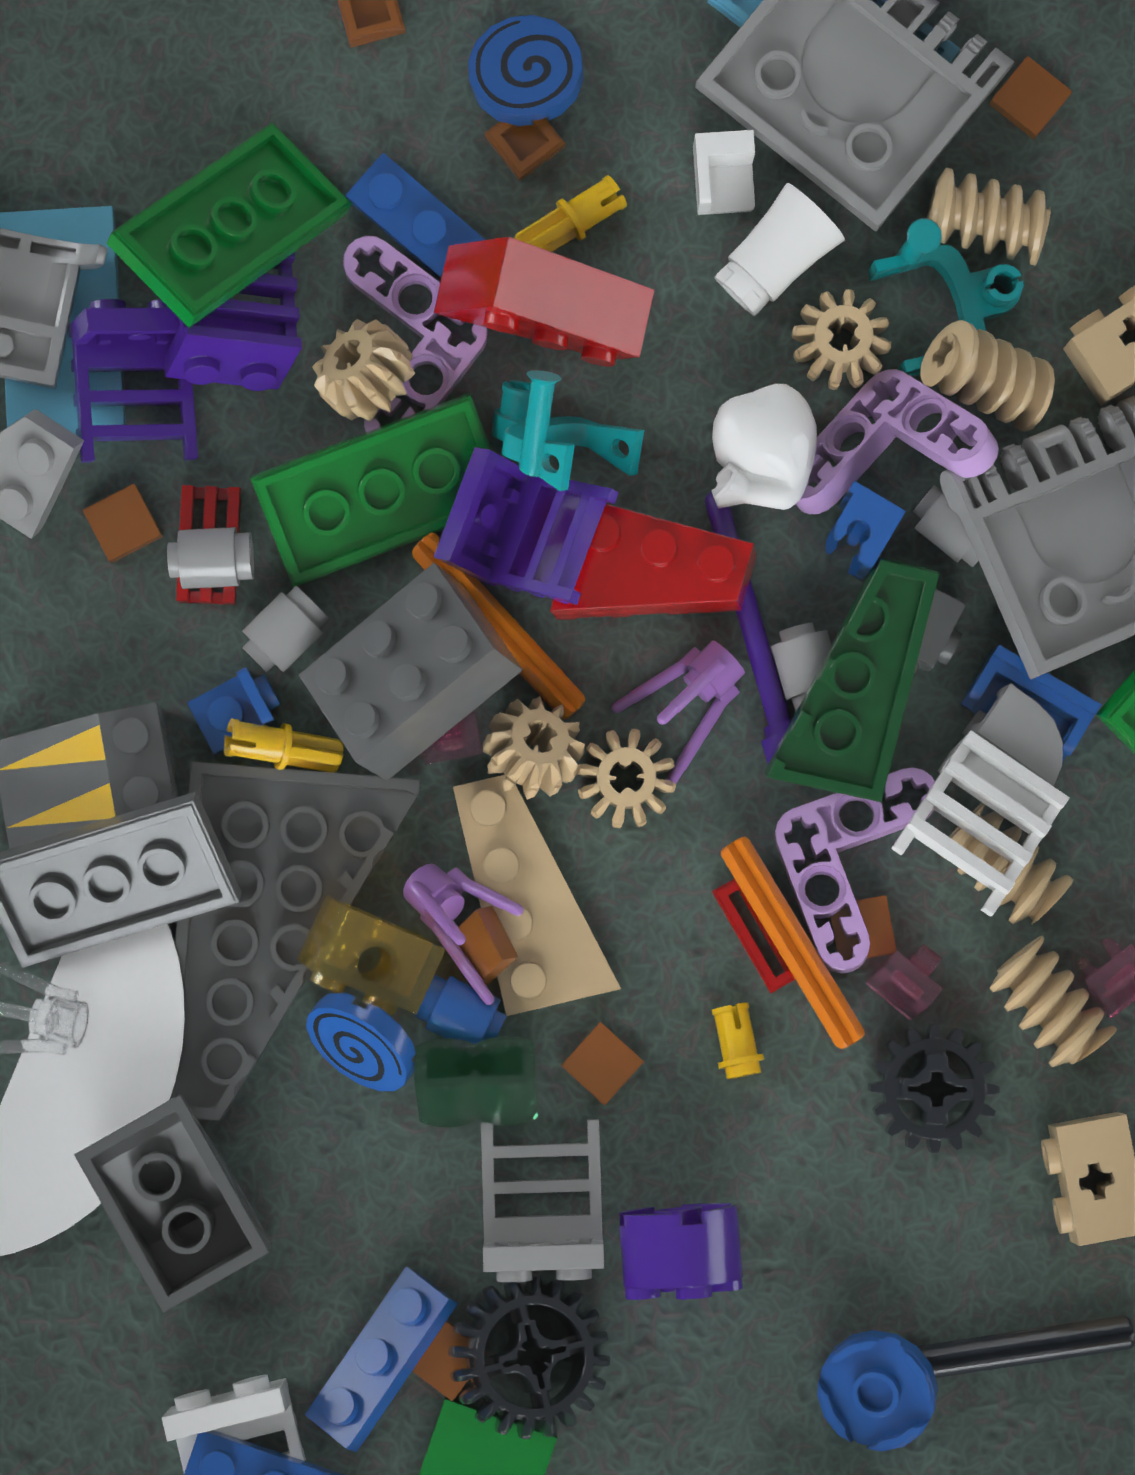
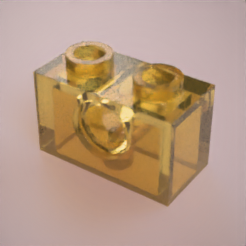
M326 895L297 960L313 971L309 980L335 993H343L347 985L365 993L362 1000L364 1004L378 1006L391 1016L395 1015L398 1007L417 1015L446 949L425 936ZM370 947H379L380 959L377 966L369 972L359 973L358 959L360 955Z

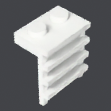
M970 730L950 751L937 770L940 775L891 849L902 855L914 837L993 891L981 911L991 917L1005 896L1013 888L1015 880L1034 855L1033 852L1042 838L1046 836L1052 822L1070 797ZM950 781L1028 833L1029 835L1021 846L946 795L944 791ZM931 810H935L1011 862L1005 873L1002 874L926 822L925 820Z
M268 1375L247 1378L233 1383L234 1391L212 1397L209 1389L184 1394L174 1398L175 1406L170 1407L162 1417L167 1442L176 1439L184 1473L197 1434L211 1430L241 1440L284 1430L289 1451L282 1454L303 1461L306 1460L286 1378L269 1382Z

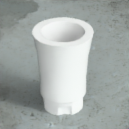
M786 183L768 212L747 238L728 256L730 262L714 278L736 302L755 316L769 300L774 302L793 281L818 259L845 241V238L831 219L813 201L796 187Z

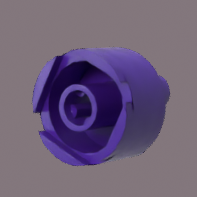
M696 1203L655 1210L654 1207H646L619 1212L623 1285L627 1300L661 1297V1292H676V1299L681 1300L712 1297V1292L743 1289L737 1205H731V1203Z

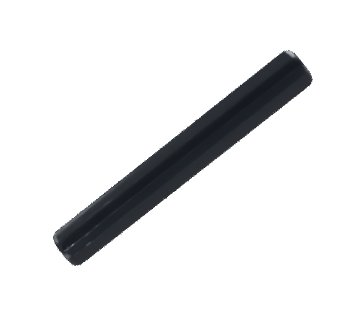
M1122 1315L917 1347L931 1363L935 1378L1127 1350L1134 1347L1135 1335L1130 1318Z

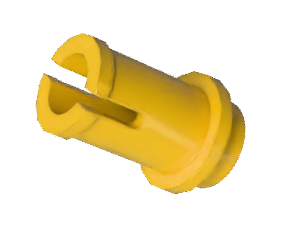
M748 1002L711 1010L712 1016L715 1019L723 1061L718 1063L719 1069L725 1068L727 1079L761 1073L759 1061L765 1060L764 1054L757 1053Z

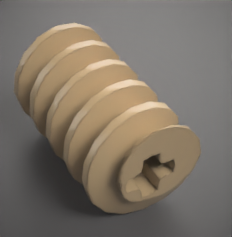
M945 168L935 183L926 219L934 221L939 226L942 234L941 243L943 244L947 242L956 229L960 230L961 245L964 249H968L976 236L981 235L983 236L985 254L990 255L1001 240L1005 241L1007 259L1013 260L1022 246L1028 247L1029 263L1035 266L1044 244L1051 207L1046 209L1045 194L1041 190H1035L1027 203L1024 204L1022 187L1016 184L1011 186L1004 198H1001L999 181L996 179H990L981 193H978L976 175L971 173L965 176L957 188L955 187L953 169Z
M963 320L952 322L941 330L926 351L920 371V377L924 385L933 387L938 384L940 393L947 396L957 393L959 402L966 405L976 402L978 411L990 414L995 411L997 420L1004 423L1013 421L1015 428L1023 432L1033 429L1041 421L1049 407L1055 384L1054 370L1048 361L1038 357L1033 358L1030 352L1026 350L1014 349L1011 343L1002 339H995L987 331L976 330L973 324Z
M981 803L972 811L999 830L1004 819L999 813L993 811L982 816L981 813L985 807L984 803ZM1013 826L1002 831V833L1018 843L1022 830L1018 826ZM957 827L949 836V838L1002 874L1005 873L1011 863L960 827ZM1039 846L1036 847L1033 852L1034 855L1015 880L1011 891L999 905L1001 906L1011 900L1015 903L1009 918L1012 924L1027 917L1033 920L1031 924L1038 921L1062 897L1074 881L1069 875H1064L1054 881H1050L1057 864L1050 858L1033 865ZM958 868V870H957V872H958L960 875H963V874L966 873V872H964L963 870H961L960 868ZM979 881L974 886L978 892L987 888Z
M1039 936L1010 957L997 970L998 974L989 989L994 993L1010 987L1013 993L1004 1006L1006 1011L1025 1006L1028 1011L1020 1022L1019 1027L1024 1030L1040 1025L1043 1029L1034 1042V1046L1037 1049L1051 1044L1057 1046V1050L1048 1062L1049 1065L1055 1067L1068 1062L1072 1065L1101 1047L1115 1034L1117 1028L1111 1025L1096 1030L1103 1019V1010L1099 1007H1094L1081 1011L1088 1000L1089 993L1084 988L1066 992L1074 979V974L1068 969L1051 974L1059 960V955L1055 951L1036 955L1044 942V936Z

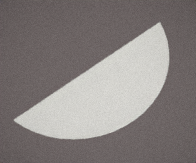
M168 924L61 956L0 1105V1256L16 1253L40 1244L69 1229L97 1208L101 1202L74 1154L170 1100L182 1054L185 1011L184 987L179 957Z

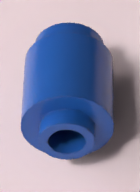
M434 975L414 1017L427 1023L426 1030L476 1053L481 1043L490 1047L493 1046L507 1015L497 1011L501 999L494 996V1002L491 1005H486L470 984L453 976L446 980Z

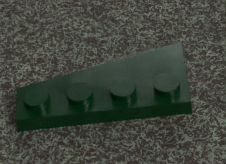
M878 557L764 772L766 777L882 802L939 577L937 570Z

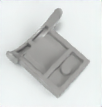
M0 228V378L56 389L80 271L103 267L107 254L105 246L50 239Z

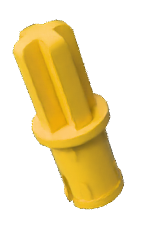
M607 175L602 178V181L568 202L563 198L556 202L557 209L518 232L514 238L553 252L575 237L579 241L586 238V230L618 210L626 208L627 202L624 195L617 196L616 192L620 188L611 176Z
M231 718L226 730L232 732V737L225 735V756H238L273 762L274 767L279 770H283L286 765L334 773L337 772L342 763L343 742L336 738L292 731V726L285 723L280 728L241 722L238 719Z

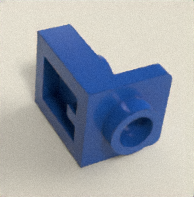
M245 667L236 672V677L187 702L214 755L224 751L225 735L232 737V732L226 730L231 718L238 719L241 722L269 727L278 723L271 710L281 704L265 674L255 679L251 671Z

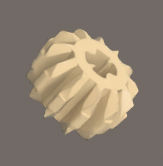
M848 289L843 294L841 305H836L833 296L828 291L820 295L821 311L814 306L806 304L802 308L800 315L808 325L794 326L791 335L796 341L806 343L795 351V361L806 362L813 358L815 359L807 373V378L815 381L823 370L826 369L831 372L828 387L832 390L838 389L842 380V373L845 372L849 383L854 388L860 387L864 381L861 368L870 374H878L883 365L875 355L887 354L891 349V342L889 340L876 336L888 328V319L886 317H878L869 320L868 318L876 302L869 298L864 301L860 309L853 307L854 291ZM835 328L837 334H840L842 328L849 330L853 334L849 343L853 349L848 350L846 344L843 345L841 351L833 348L830 345L833 338V333L830 330Z
M356 319L348 332L337 329L336 339L332 344L321 346L325 355L324 358L317 361L312 367L317 374L314 386L319 391V395L338 414L346 416L351 421L362 417L370 422L380 408L391 412V401L396 396L407 394L403 383L415 374L410 365L413 354L409 351L408 345L387 325L381 324L376 319L368 324Z
M541 696L533 699L528 708L520 700L516 699L509 704L506 714L500 712L493 717L489 724L491 734H488L483 742V752L493 756L487 765L488 774L504 773L506 775L503 782L504 792L514 788L517 783L523 786V792L527 800L535 797L539 788L551 797L558 793L562 782L568 783L574 779L579 771L576 762L582 758L585 744L575 740L580 731V722L564 723L561 720L564 715L563 705L557 706L552 712L545 710Z
M631 729L628 736V747L624 748L620 746L617 733L614 730L608 731L606 733V741L611 750L609 754H606L594 743H590L586 748L590 757L600 763L599 767L588 764L578 765V775L586 778H596L597 782L580 788L578 790L580 799H588L600 793L602 799L593 807L591 815L598 819L604 814L609 804L616 807L612 818V826L614 828L622 827L625 809H632L633 819L638 827L646 825V815L641 807L644 802L658 814H662L666 810L663 801L652 794L653 790L673 793L676 788V784L670 780L656 779V774L667 772L674 767L673 759L665 758L653 764L650 758L658 752L662 743L655 738L649 742L644 752L636 749L640 740V730ZM631 764L635 765L642 773L636 778L637 781H643L641 788L636 792L628 787L621 793L615 791L610 783L615 782L616 776H609L611 770L616 765L624 770L629 768Z

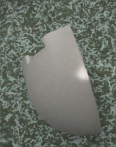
M1009 684L997 692L998 698L989 712L985 714L979 710L962 734L966 736L970 730L1054 786L1062 767L1063 742L1056 723L1040 704L1014 685Z

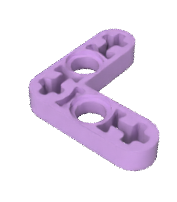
M364 236L355 239L348 245L343 257V267L347 279L356 289L422 338L412 351L413 356L410 365L413 370L418 366L429 364L437 367L443 375V383L440 389L430 395H421L415 392L410 386V379L403 383L407 393L405 396L412 403L425 407L424 410L442 404L483 352L487 344V328L473 325L471 331L476 341L471 346L463 341L457 347L450 345L451 332L439 321H437L434 331L424 327L438 315L434 314L440 282L386 241L376 236ZM375 251L382 254L379 259L381 267L393 277L398 266L406 270V272L394 280L387 297L379 292L386 287L385 280L373 272L367 273L364 278L358 275L360 266L355 258L360 253L369 257ZM413 284L426 287L432 294L430 307L424 313L418 315L405 312L399 304L401 292L407 286ZM447 317L456 325L461 326L465 323L464 321ZM395 397L391 401V412L380 408L370 422L365 419L364 427L366 432L381 427L376 420L381 413L389 417L394 415L402 404L401 399ZM409 407L402 418L415 414L413 409Z
M896 369L885 370L873 376L817 437L815 458L808 483L800 501L796 505L802 512L809 515L820 514L829 510L896 437L947 470L963 478L975 477L987 471L997 459L998 444L986 424L978 417L903 371ZM889 397L895 398L893 402L887 399ZM933 413L942 414V418L935 428L927 432H916L918 424L926 416ZM868 417H872L876 423L872 424ZM856 432L865 433L861 444L855 449L845 452L840 451L841 444L848 436ZM957 435L962 442L973 448L971 450L967 448L958 450L953 440ZM830 459L834 460V462L837 464L836 467H833L830 464ZM812 482H815V483L818 484V485H817L816 487H814V488H813L812 486H809V484L812 483Z
M912 767L888 774L884 799L888 801L900 796L903 790L902 783L908 781L911 782L914 789L924 788L928 793L935 780L922 769ZM835 793L793 808L784 813L777 822L775 830L777 851L813 946L830 971L841 974L853 972L861 967L867 959L870 947L868 931L838 853L903 830L916 811L912 810L909 803H901L891 807L889 814L894 820L884 822L881 802ZM856 800L867 804L872 810L874 818L872 824L867 829L858 832L844 827L839 817L841 808L846 803ZM933 809L931 810L930 814L926 819H928L930 815L933 813ZM801 821L805 829L813 827L816 829L818 834L812 836L810 842L814 858L816 860L825 853L830 862L813 863L804 868L800 873L796 872L794 864H804L805 857L798 843L788 844L785 840L786 837L792 834L793 822ZM815 875H827L836 881L839 887V896L832 904L818 906L807 898L805 885ZM844 907L848 908L851 917H840L839 922L847 938L856 936L859 940V944L855 945L852 949V959L843 960L839 952L829 954L826 947L830 946L834 940L830 923L828 921L818 928L814 919L829 918Z

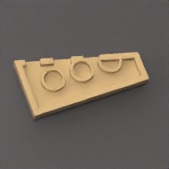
M506 775L454 786L453 790L475 882L506 896L524 908L523 914L516 916L479 898L481 908L493 906L518 955L497 976L506 1015L510 1016L621 989L516 784L514 788L504 792L503 782Z

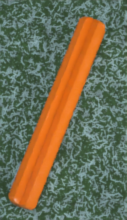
M431 533L419 541L412 550L413 558L424 570L433 563L437 564L465 586L523 669L520 672L521 676L552 709L563 705L564 715L562 719H567L578 711L586 700L584 694L478 579L434 558L440 537L435 533Z
M745 836L740 837L723 847L721 857L835 1046L839 1049H844L859 1041L865 1035L864 1028L749 838Z

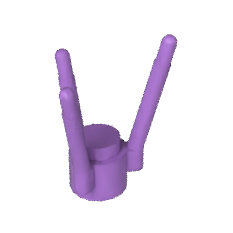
M713 640L702 651L693 647L679 662L630 691L629 694L617 700L611 706V710L614 713H620L687 671L689 672L683 679L688 686L657 716L659 724L664 725L668 723L696 696H699L705 702H709L715 696L712 705L665 779L675 784L689 766L724 708L740 693L734 684L745 674L743 667L730 652Z
M426 864L411 874L404 886L403 896L421 914L420 919L434 932L486 1005H491L494 1002L493 994L459 946L465 943L466 938L453 920L458 917L464 907L462 892L465 891L516 916L523 914L524 908L506 896L469 879L457 867L446 874L439 866Z

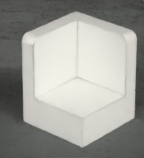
M754 130L695 133L693 156L698 215L750 212L754 209L755 196L752 168L755 155Z

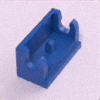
M854 481L839 505V508L843 511L827 536L825 551L830 555L837 548L838 541L846 535H849L847 538L848 545L856 546L859 542L860 550L857 555L853 556L848 574L862 581L874 566L906 511Z
M1001 645L996 646L991 650L960 705L975 714L979 710L987 714L998 698L997 692L1009 684L1014 685L1040 704L1055 721L1063 742V763L1066 756H1070L1102 704L1049 673L1030 680L1021 657Z

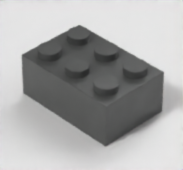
M433 563L301 672L299 677L354 761L388 781L523 669L465 586L437 564Z

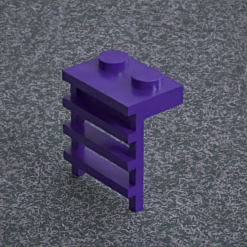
M295 252L273 267V269H278V275L264 274L238 293L280 299V305L229 299L190 328L179 318L180 326L164 356L165 377L186 379L188 382L198 385L221 383L243 386L251 391L278 390L302 349L301 338L297 337L296 327L300 314L299 308L295 307L294 293L298 288L297 278L293 277L292 271Z
M121 299L92 301L90 308H85L68 326L73 350L71 372H74L76 393L73 395L74 407H77L78 418L76 435L84 440L80 449L81 463L95 461L94 441L182 439L184 460L198 459L193 383L188 382L186 379H178L179 389L90 390L88 372L165 371L164 356L180 324L179 317L161 299L148 302V308H126V302ZM180 405L181 424L92 425L91 407Z
M475 447L434 558L489 585H500L513 591H524L537 597H548L561 603L577 605L581 593L574 590L581 568L606 502L615 504L619 492L611 488L569 480L568 490L560 492L540 477L524 474L520 471L519 465L488 449Z

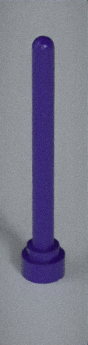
M712 491L709 492L705 497V506L713 533L739 539L730 506L718 508ZM750 579L742 609L736 611V615L768 726L763 728L766 739L761 741L766 762L769 764L792 719L789 715Z

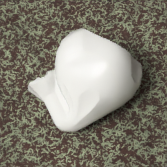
M787 384L766 386L754 392L733 397L722 404L713 423L712 436L716 460L724 467L717 474L716 488L712 489V494L718 508L739 504H751L781 510L791 508L800 501L805 491L815 458L817 424L809 404L797 390Z

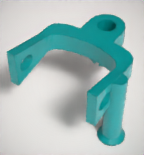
M929 219L914 221L908 228L907 240L896 255L875 260L868 268L869 279L874 281L923 266L934 267L942 275L950 289L958 319L973 324L976 330L981 329L986 331L985 320L1002 316L1017 304L1024 286L1023 281L1019 282L1018 277L1021 276L1020 271L1008 264L970 273L959 251L951 245H940L942 239L941 230L934 221ZM993 283H998L1004 287L1006 294L999 293L995 288L990 290V286ZM924 356L905 360L896 370L903 371L911 377L920 375Z
M532 370L526 373L531 379V383L518 380L503 382L501 407L496 408L494 411L491 434L493 437L503 441L502 455L519 462L521 472L529 476L540 477L560 492L568 490L574 447L583 446L588 447L627 475L633 476L638 474L644 430L598 424L581 417L563 416L550 418L555 384L562 379L556 373ZM620 440L628 445V456L621 453L619 449ZM550 455L558 459V470H555L550 465Z

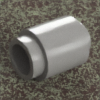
M933 485L912 511L921 519L914 529L957 563L963 559L971 567H974L978 562V558L961 519L950 509L943 491L936 485Z
M236 527L179 530L177 542H169L167 544V563L170 578L180 577L182 589L239 586L240 580L254 579V550L251 532L237 533Z
M295 586L287 595L281 592L242 630L250 639L242 648L266 672L274 665L284 672L323 634L319 628L329 618L303 591Z
M813 622L780 631L779 634L782 642L771 646L786 700L793 701L795 711L799 708L831 647L828 631L815 632Z

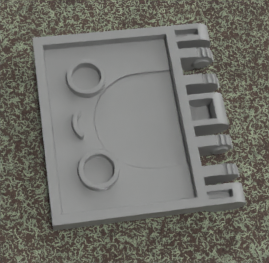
M763 0L699 77L695 88L746 129L754 130L756 137L875 232L882 226L1014 64L1012 59L996 47L971 78L964 75L988 43L979 34H976L975 37L970 38L959 52L960 54L952 64L939 55L936 50L951 37L960 20L950 11L944 15L924 41L915 36L938 7L940 2L937 0H887L881 8L874 3L875 0Z
M1135 395L1119 401L1117 407L1109 405L1101 408L1099 416H1097L1100 430L1103 432V438L1107 446L1115 451L1114 453L1106 454L1092 422L1088 418L1079 417L1071 420L1068 428L1064 425H1059L1024 439L1022 448L1021 445H1014V443L1002 448L1000 462L1006 472L1005 475L1009 484L1017 490L1015 493L1008 495L994 463L983 474L975 477L963 478L950 470H945L940 475L941 488L948 505L961 519L1030 680L1135 635Z

